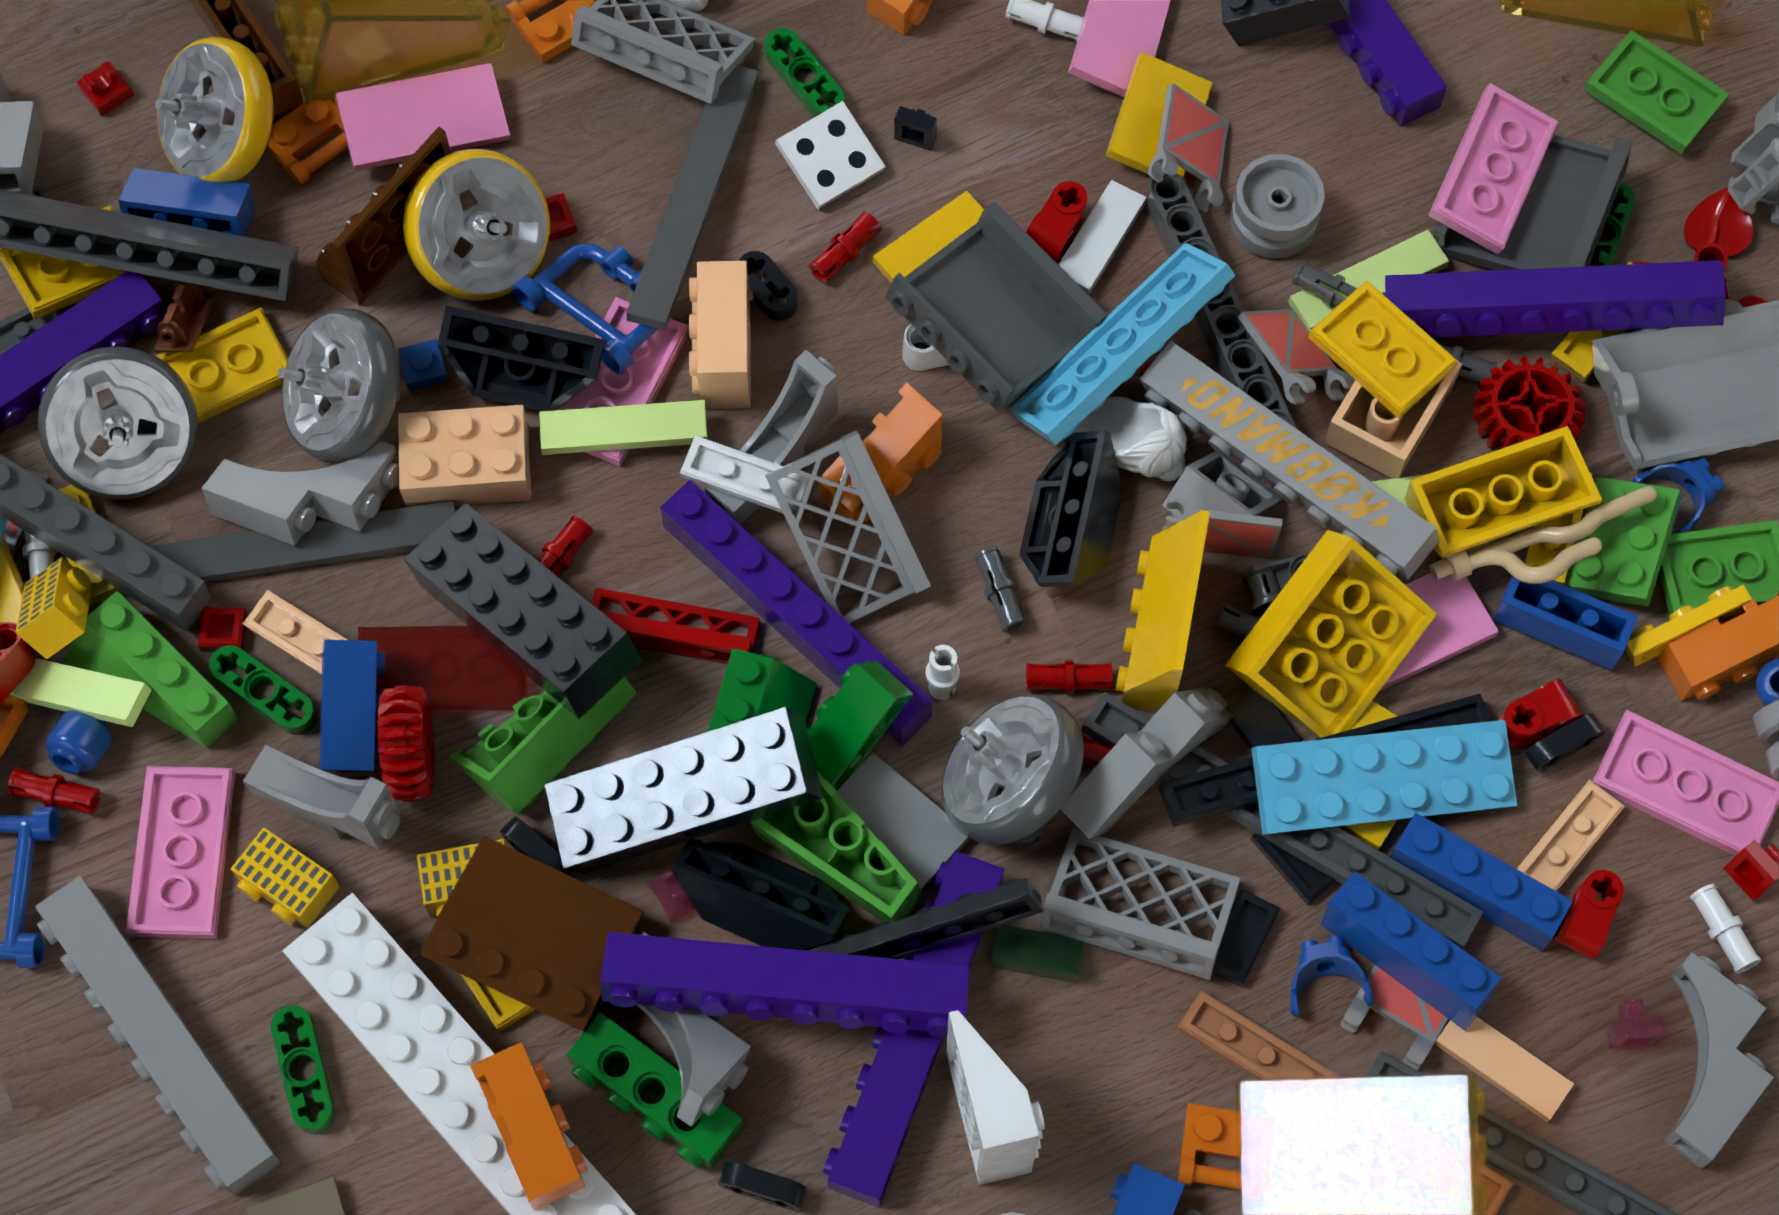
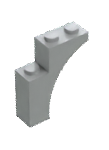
M0 70V189L31 195L43 136V127L34 101L10 102Z
M805 350L794 360L788 379L769 413L739 451L781 466L804 457V445L838 413L837 373L834 367L822 357L816 359ZM704 486L705 493L740 525L761 506Z
M381 441L357 457L333 466L309 471H266L224 459L201 489L211 515L295 546L303 534L311 530L317 516L360 532L369 518H373L377 514L381 502L391 488H395L399 484V456L396 446Z
M1202 687L1174 692L1142 730L1123 735L1070 795L1061 808L1062 812L1089 839L1105 835L1163 774L1195 747L1222 730L1229 723L1233 716L1225 709L1227 706L1226 701L1210 688L1206 690Z
M268 745L264 746L243 780L253 796L338 839H341L343 834L347 833L379 849L384 839L389 840L394 835L400 823V810L385 783L373 777L367 780H353L340 777L305 764Z
M636 1004L658 1026L674 1052L679 1066L682 1087L677 1117L692 1127L704 1113L711 1116L725 1096L724 1091L727 1087L734 1090L741 1083L749 1069L744 1062L751 1046L721 1026L728 1013L721 1016H712L703 1013L701 1010L685 1008L679 1011L668 1012L660 1010L653 1005Z
M1691 952L1671 977L1681 990L1694 1021L1698 1045L1697 1072L1690 1099L1679 1120L1664 1141L1702 1169L1715 1158L1774 1077L1765 1071L1766 1066L1756 1056L1747 1052L1742 1053L1736 1049L1765 1011L1766 1007L1758 1002V996L1751 989L1742 984H1734L1722 975L1720 967L1714 961L1705 956L1698 957Z

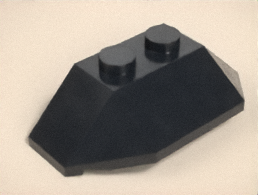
M446 305L437 346L443 355L446 356L472 396L512 405H523L526 408L540 411H555L597 381L606 340Z
M1107 430L1072 433L1064 442L1066 446L1051 459L1035 482L1019 555L1034 576L1037 584L1041 587L1078 586L1107 566L1123 492L1111 434Z
M690 839L672 863L671 872L702 920L760 946L803 950L832 942L850 910L845 903L839 901L834 891L816 876L743 844L725 842L703 843L701 840Z

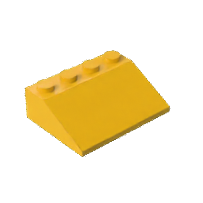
M1201 510L1155 534L1151 538L1149 551H1140L1136 575L1144 576L1142 589L1134 588L1129 612L1138 615L1135 628H1126L1122 652L1130 653L1128 667H1119L1115 691L1123 692L1122 702L1136 710L1157 713L1173 693L1178 692L1210 511Z
M1327 530L1225 666L1253 690L1273 703L1317 738H1322L1350 730L1436 617L1437 613L1352 537Z

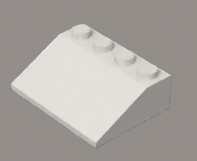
M958 1010L949 1012L946 1057L978 1184L983 1185L1031 1173L1034 1159L1039 1158L1038 1149H1041L1040 1140L1043 1139L1042 1130L1045 1129L1039 1102H1030L1025 1086Z

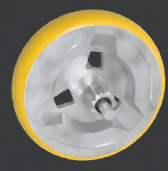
M208 37L194 41L174 58L164 76L159 98L155 102L159 138L167 159L179 174L198 176L200 179L209 182L239 181L259 162L267 146L272 129L273 96L265 68L249 48L235 40L223 37ZM213 84L214 92L209 94V88ZM203 126H204V128L206 129V133H205L204 135H203V132H204Z
M467 149L438 159L419 176L405 204L403 234L413 264L432 286L459 299L483 301L499 298L513 291L512 286L521 278L533 275L547 249L550 235V217L541 188L533 176L521 164L495 151ZM468 190L475 201V205L463 210L459 194ZM505 221L510 223V233L507 236H503V233L507 231V226L504 224ZM460 237L471 244V247L462 257L454 253V248Z

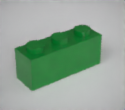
M877 660L853 664L840 679V683L843 686L835 696H830L819 706L815 713L818 719L810 729L807 728L816 769L836 791L857 770L914 695Z

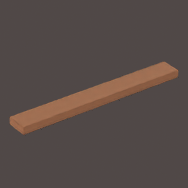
M1200 990L1178 1025L1177 1031L1325 1123H1330L1336 1130L1341 1132V1122L1349 1120L1351 1125L1350 1134L1357 1135L1358 1127L1362 1122L1368 1124V1131L1365 1137L1370 1140L1373 1139L1379 1130L1384 1131L1385 1137L1379 1143V1146L1383 1150L1394 1142L1399 1146V1149L1389 1156L1393 1163L1400 1159H1406L1408 1166L1401 1169L1402 1171L1473 1215H1496L1514 1184Z

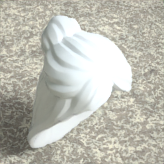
M1108 397L1103 405L1083 419L1073 432L1107 430L1111 434L1118 468L1141 473L1146 477H1158L1166 481H1174L1180 478L1185 470L1184 454L1187 447V435L1184 431L1183 423L1179 420L1178 415L1154 403L1137 402L1126 397Z

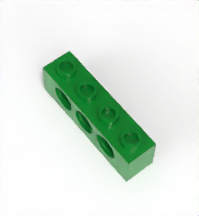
M601 1012L566 1054L570 1064L573 1066L570 1073L589 1088L596 1083L608 1092V1095L605 1097L607 1102L624 1115L631 1110L641 1117L644 1121L640 1126L647 1133L660 1142L666 1136L679 1146L676 1153L696 1169L702 1163L712 1171L744 1129L743 1119L723 1103H720L711 1116L704 1113L701 1116L699 1125L695 1129L683 1131L677 1128V1113L682 1094L680 1071ZM623 1059L629 1062V1069L623 1076L611 1077L606 1074V1068L613 1060ZM657 1085L665 1090L663 1098L658 1103L647 1104L641 1100L642 1092L649 1086Z

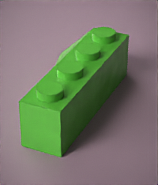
M118 591L113 593L87 616L85 633L73 640L63 660L64 665L145 683L151 689V692L142 711L144 710L157 717L162 723L205 748H209L239 721L229 702Z
M624 677L580 719L546 691L540 695L524 697L512 706L515 710L513 716L497 728L492 723L478 733L481 741L466 752L461 747L458 748L448 758L494 801L518 815L524 808L530 806L536 800L537 795L545 787L544 784L559 776L566 769L568 763L584 747L595 740L597 733L613 717L619 715L625 709L627 703L637 692Z
M818 771L823 799L750 821L759 838L881 922L898 921L907 918L922 898L918 882L881 840L877 839L859 815L847 805L835 788Z

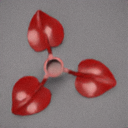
M1728 187L1709 195L1691 211L1685 221L1684 238L1686 244L1696 250L1692 262L1722 260L1724 274L1728 258L1739 255L1750 245L1754 231L1753 223L1749 213L1741 210L1728 192ZM1635 262V263H1633V264H1650V263H1649V262ZM1724 276L1726 299L1730 300L1726 285L1727 278ZM1753 295L1744 296L1738 301L1742 308L1767 303L1764 299Z

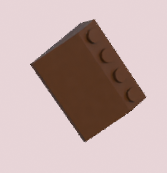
M438 127L411 157L405 158L399 164L396 174L385 186L382 185L374 191L366 207L347 221L344 231L334 242H329L322 248L318 259L315 261L322 280L359 306L408 253L403 234L405 204L419 176L435 161L451 154L444 129Z
M483 835L439 913L420 955L584 1032L588 1028L602 999L601 976L607 933L633 934L644 911Z

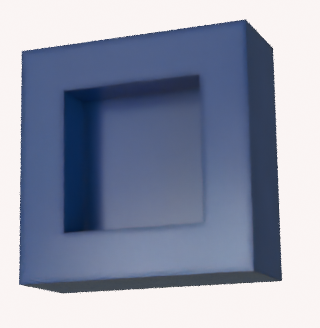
M438 339L398 348L409 391L448 382L442 352L437 346Z

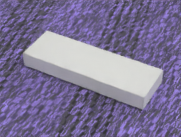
M1113 180L1110 181L1059 263V266L1088 295L1092 292L1146 204L1147 197Z
M695 435L680 471L682 478L783 513L765 475L783 466ZM791 473L777 481L785 496L801 501L809 478ZM788 503L794 517H796L799 506Z

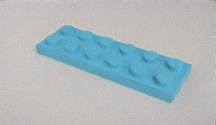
M1185 242L1011 406L1009 410L1018 421L1056 446L1062 439L1069 437L1074 432L1076 426L1092 411L1101 407L1106 398L1120 384L1129 380L1134 375L1136 369L1152 354L1160 351L1164 347L1165 342L1182 326L1188 324L1211 298L1219 295L1224 290L1225 285L1236 275L1227 263Z
M1505 720L1251 748L1262 835L1409 819L1413 817L1415 812L1426 817L1517 806Z

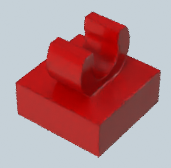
M109 61L102 63L100 67L91 73L83 75V78L76 82L79 90L101 117L134 96L131 87Z
M1754 840L1744 847L1723 869L1750 899L1755 901L1779 880V865L1777 864L1779 862V850L1774 844H1771L1764 850Z

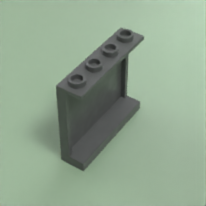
M1553 135L1508 241L1498 255L1439 221L1436 222L1433 234L1434 237L1439 238L1438 246H1440L1446 257L1491 270L1589 266L1628 168L1632 141L1616 137L1612 150Z
M993 202L983 210L975 225L907 276L903 277L898 273L885 295V298L890 302L895 312L904 316L918 330L921 338L926 343L932 345L947 360L952 370L961 374L976 389L978 396L983 401L989 403L998 413L1039 381L1108 316L996 202Z

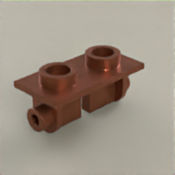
M177 281L175 284L176 290L173 295L174 303L169 305L163 321L157 327L159 339L154 348L155 353L193 352L216 293L202 292L197 284Z

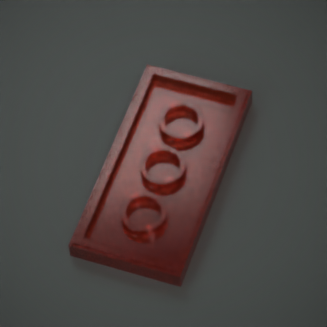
M469 626L358 627L357 640L377 641V652H385L384 677H376V694L381 695L384 689L395 688V686L400 685L419 686L424 689L429 698L431 711L514 710L512 706L524 697L527 698L528 676Z

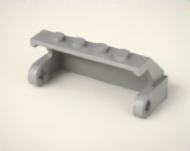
M1726 299L1724 325L1646 328L1593 340L1594 375L1607 395L1620 447L1633 470L1661 464L1677 463L1680 460L1703 455L1712 456L1722 451L1740 447H1754L1760 443L1779 439V300L1742 308L1739 302Z

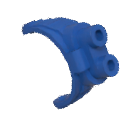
M1699 457L1693 462L1685 460L1679 464H1661L1638 474L1631 481L1643 484L1653 479H1667L1678 483L1689 493L1694 505V517L1687 525L1678 529L1675 533L1689 532L1700 520L1704 508L1715 500V494L1725 488L1723 480L1718 475L1712 477L1708 472L1710 465L1704 457Z
M1331 936L1326 940V943L1320 944L1316 940L1302 942V954L1298 957V968L1293 977L1290 1009L1293 1016L1300 1017L1299 997L1305 986L1314 979L1325 975H1343L1353 979L1362 987L1365 993L1363 998L1367 1003V1007L1374 1004L1373 991H1371L1367 977L1360 966L1352 959L1351 952L1345 947L1344 939L1341 936Z

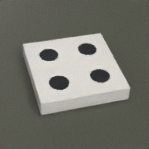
M843 101L778 138L775 142V145L818 210L883 172L886 167Z

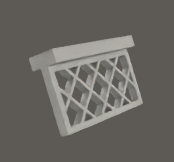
M597 0L590 8L582 5L575 12L571 45L711 104L718 97L720 84L752 50L755 38L665 0H628L633 3L617 4L616 0ZM659 13L668 18L652 19L650 14ZM640 15L642 19L626 21L624 16ZM685 28H695L702 32L687 33ZM674 29L676 34L661 35L659 30ZM728 42L738 47L722 48L720 43ZM709 44L711 49L696 50L694 45Z
M856 430L842 436L840 440L765 475L826 603L847 623H851L913 592L918 593L931 587ZM837 451L845 464L839 483L816 475L821 460ZM814 463L811 473L801 470L802 468ZM791 473L809 478L801 501L785 496L777 480ZM848 474L850 475L856 489L845 485ZM814 480L837 488L830 511L807 503ZM843 490L859 495L863 502L858 521L835 513ZM788 503L799 506L796 517H794ZM804 508L827 516L820 539L802 533L799 522ZM867 512L874 526L863 523ZM833 518L855 526L848 549L825 541ZM861 528L877 533L880 537L881 545L876 559L853 551ZM806 541L817 544L814 556ZM822 547L845 554L838 577L820 571L817 561ZM885 550L892 564L881 561ZM851 556L873 564L866 586L843 579ZM879 566L895 571L902 587L887 594L871 589ZM825 579L836 582L832 593ZM841 584L863 592L858 608L843 615L835 602ZM869 594L879 597L866 603Z
M1072 828L1050 893L1047 894L1043 905L1044 912H1042L1040 929L1210 980L1239 887L1240 878L1102 836L1089 839L1081 830ZM1077 844L1095 849L1101 859L1081 867L1074 855ZM1130 859L1136 861L1143 872L1124 880L1115 863ZM1071 865L1074 871L1068 873L1069 867ZM1107 868L1116 884L1096 892L1087 876ZM1170 871L1179 874L1185 885L1166 892L1156 876ZM1078 879L1088 893V896L1077 901L1060 896L1063 886ZM1149 880L1158 896L1138 904L1129 888ZM1213 884L1228 890L1224 899L1208 905L1199 889ZM1122 892L1131 908L1121 913L1108 911L1102 900ZM1191 893L1200 909L1181 917L1172 900ZM1164 905L1173 921L1163 926L1151 924L1144 913ZM1221 911L1219 919H1217L1214 913ZM1206 917L1214 930L1212 941L1193 936L1187 925Z

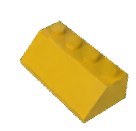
M1566 426L1412 479L1409 482L1405 501L1409 509L1437 528L1440 541L1434 547V550L1443 558L1599 504L1602 498L1569 427Z

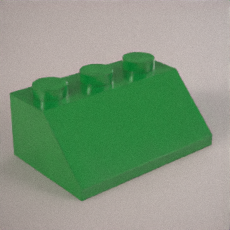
M732 648L708 732L784 707L803 714L806 725L817 683L775 658Z

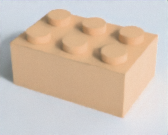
M747 261L697 262V277L689 278L690 302H692V314H689L690 339H692V351H689L690 376H692V393L700 394V399L705 400L706 409L751 408L750 291Z
M1457 362L1456 367L1399 419L1355 380L1330 421L1324 443L1391 479L1399 478L1452 390L1462 363Z
M523 405L398 413L399 490L406 507L454 500L455 506H462L465 503L468 505L531 501L529 425Z

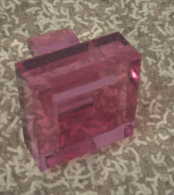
M671 869L648 881L650 889L670 923L695 909L671 872Z
M1642 998L1623 1000V1005L1618 1006L1619 1020H1616L1606 1031L1609 1049L1653 1046L1664 1035L1661 1017L1645 1019Z

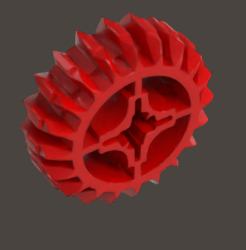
M1526 356L1520 358L1517 365L1508 359L1504 362L1501 369L1495 366L1490 370L1493 378L1482 379L1478 387L1479 392L1476 393L1473 404L1476 407L1473 412V421L1480 423L1477 428L1478 435H1490L1486 442L1487 449L1496 445L1502 449L1566 426L1569 427L1575 442H1577L1581 435L1580 428H1583L1586 422V415L1582 414L1586 408V400L1579 399L1582 392L1581 386H1569L1572 380L1571 373L1560 376L1557 373L1559 370L1558 363L1552 365L1550 369L1543 366L1542 357L1536 360L1535 365H1530ZM1519 389L1516 397H1509L1507 401L1498 402V398L1505 392ZM1560 419L1558 427L1549 432L1540 433V428L1543 424H1550L1551 420Z
M400 685L395 686V688L384 689L379 699L377 721L378 753L380 755L382 781L388 786L395 801L413 802L429 798L433 792L435 778L434 733L429 698L424 689L419 686Z

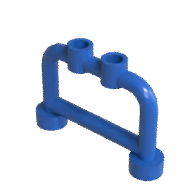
M583 243L574 245L563 252L534 279L524 276L512 286L514 298L526 310L533 312L548 299L599 337L605 339L607 343L604 345L601 360L612 372L619 375L634 363L631 354L658 330V328L639 324L626 336L553 284L575 263L580 260L589 259L599 264L602 271L611 279L619 278L629 285V288L634 293L642 270L638 273L630 267L633 264V259L629 252L621 246H616L608 252L595 244Z
M35 807L32 815H0V833H18L5 941L0 942V959H16L19 968H40L44 959L45 948L42 934L24 933L35 841H56L60 829V817L56 807Z

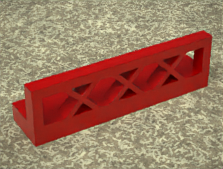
M596 587L591 602L593 606L627 632L636 648L728 664L732 648L753 653L760 625V617ZM602 602L620 604L627 615L601 610ZM629 606L637 608L632 611ZM650 610L659 611L668 622L641 618L640 616ZM670 614H675L679 616L673 619V617ZM690 618L702 619L709 630L680 624ZM711 621L719 622V624L714 626ZM732 625L748 628L747 637L723 633L722 631Z

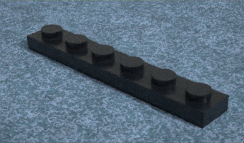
M1026 878L1022 880L1012 879L1002 882L998 888L980 894H965L960 896L956 902L938 908H923L913 916L898 921H884L877 924L874 929L856 935H842L835 938L832 943L803 950L902 959L1044 912L1040 894Z

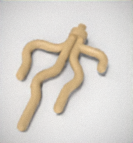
M1645 486L1589 511L1576 524L1565 527L1539 526L1513 535L1509 534L1443 558L1441 557L1442 560L1430 564V571L1436 580L1449 575L1453 581H1457L1471 575L1474 569L1496 565L1505 568L1513 577L1524 583L1539 584L1552 581L1562 576L1576 562L1600 552L1602 549L1601 540L1592 537L1561 551L1550 563L1540 567L1526 565L1513 553L1537 543L1561 544L1582 540L1591 535L1604 522L1654 501L1657 497V492L1654 487Z

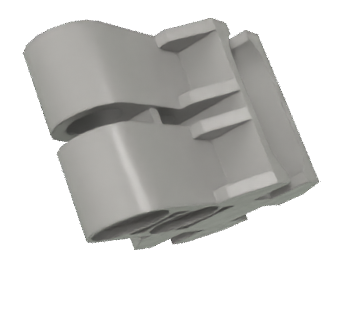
M1779 93L1757 112L1754 133L1732 152L1731 164L1745 171L1737 178L1731 177L1728 184V192L1741 210L1754 214L1758 200L1772 206L1770 222L1779 225Z

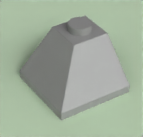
M1214 451L1185 468L1162 506L1171 512L1172 517L1182 516L1179 510L1167 508V502L1170 498L1179 497L1197 509L1261 516L1278 506L1283 498L1249 475L1230 458Z

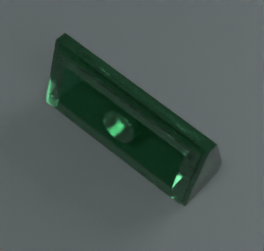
M1002 925L997 927L990 967L1077 983L1084 941L1047 932Z

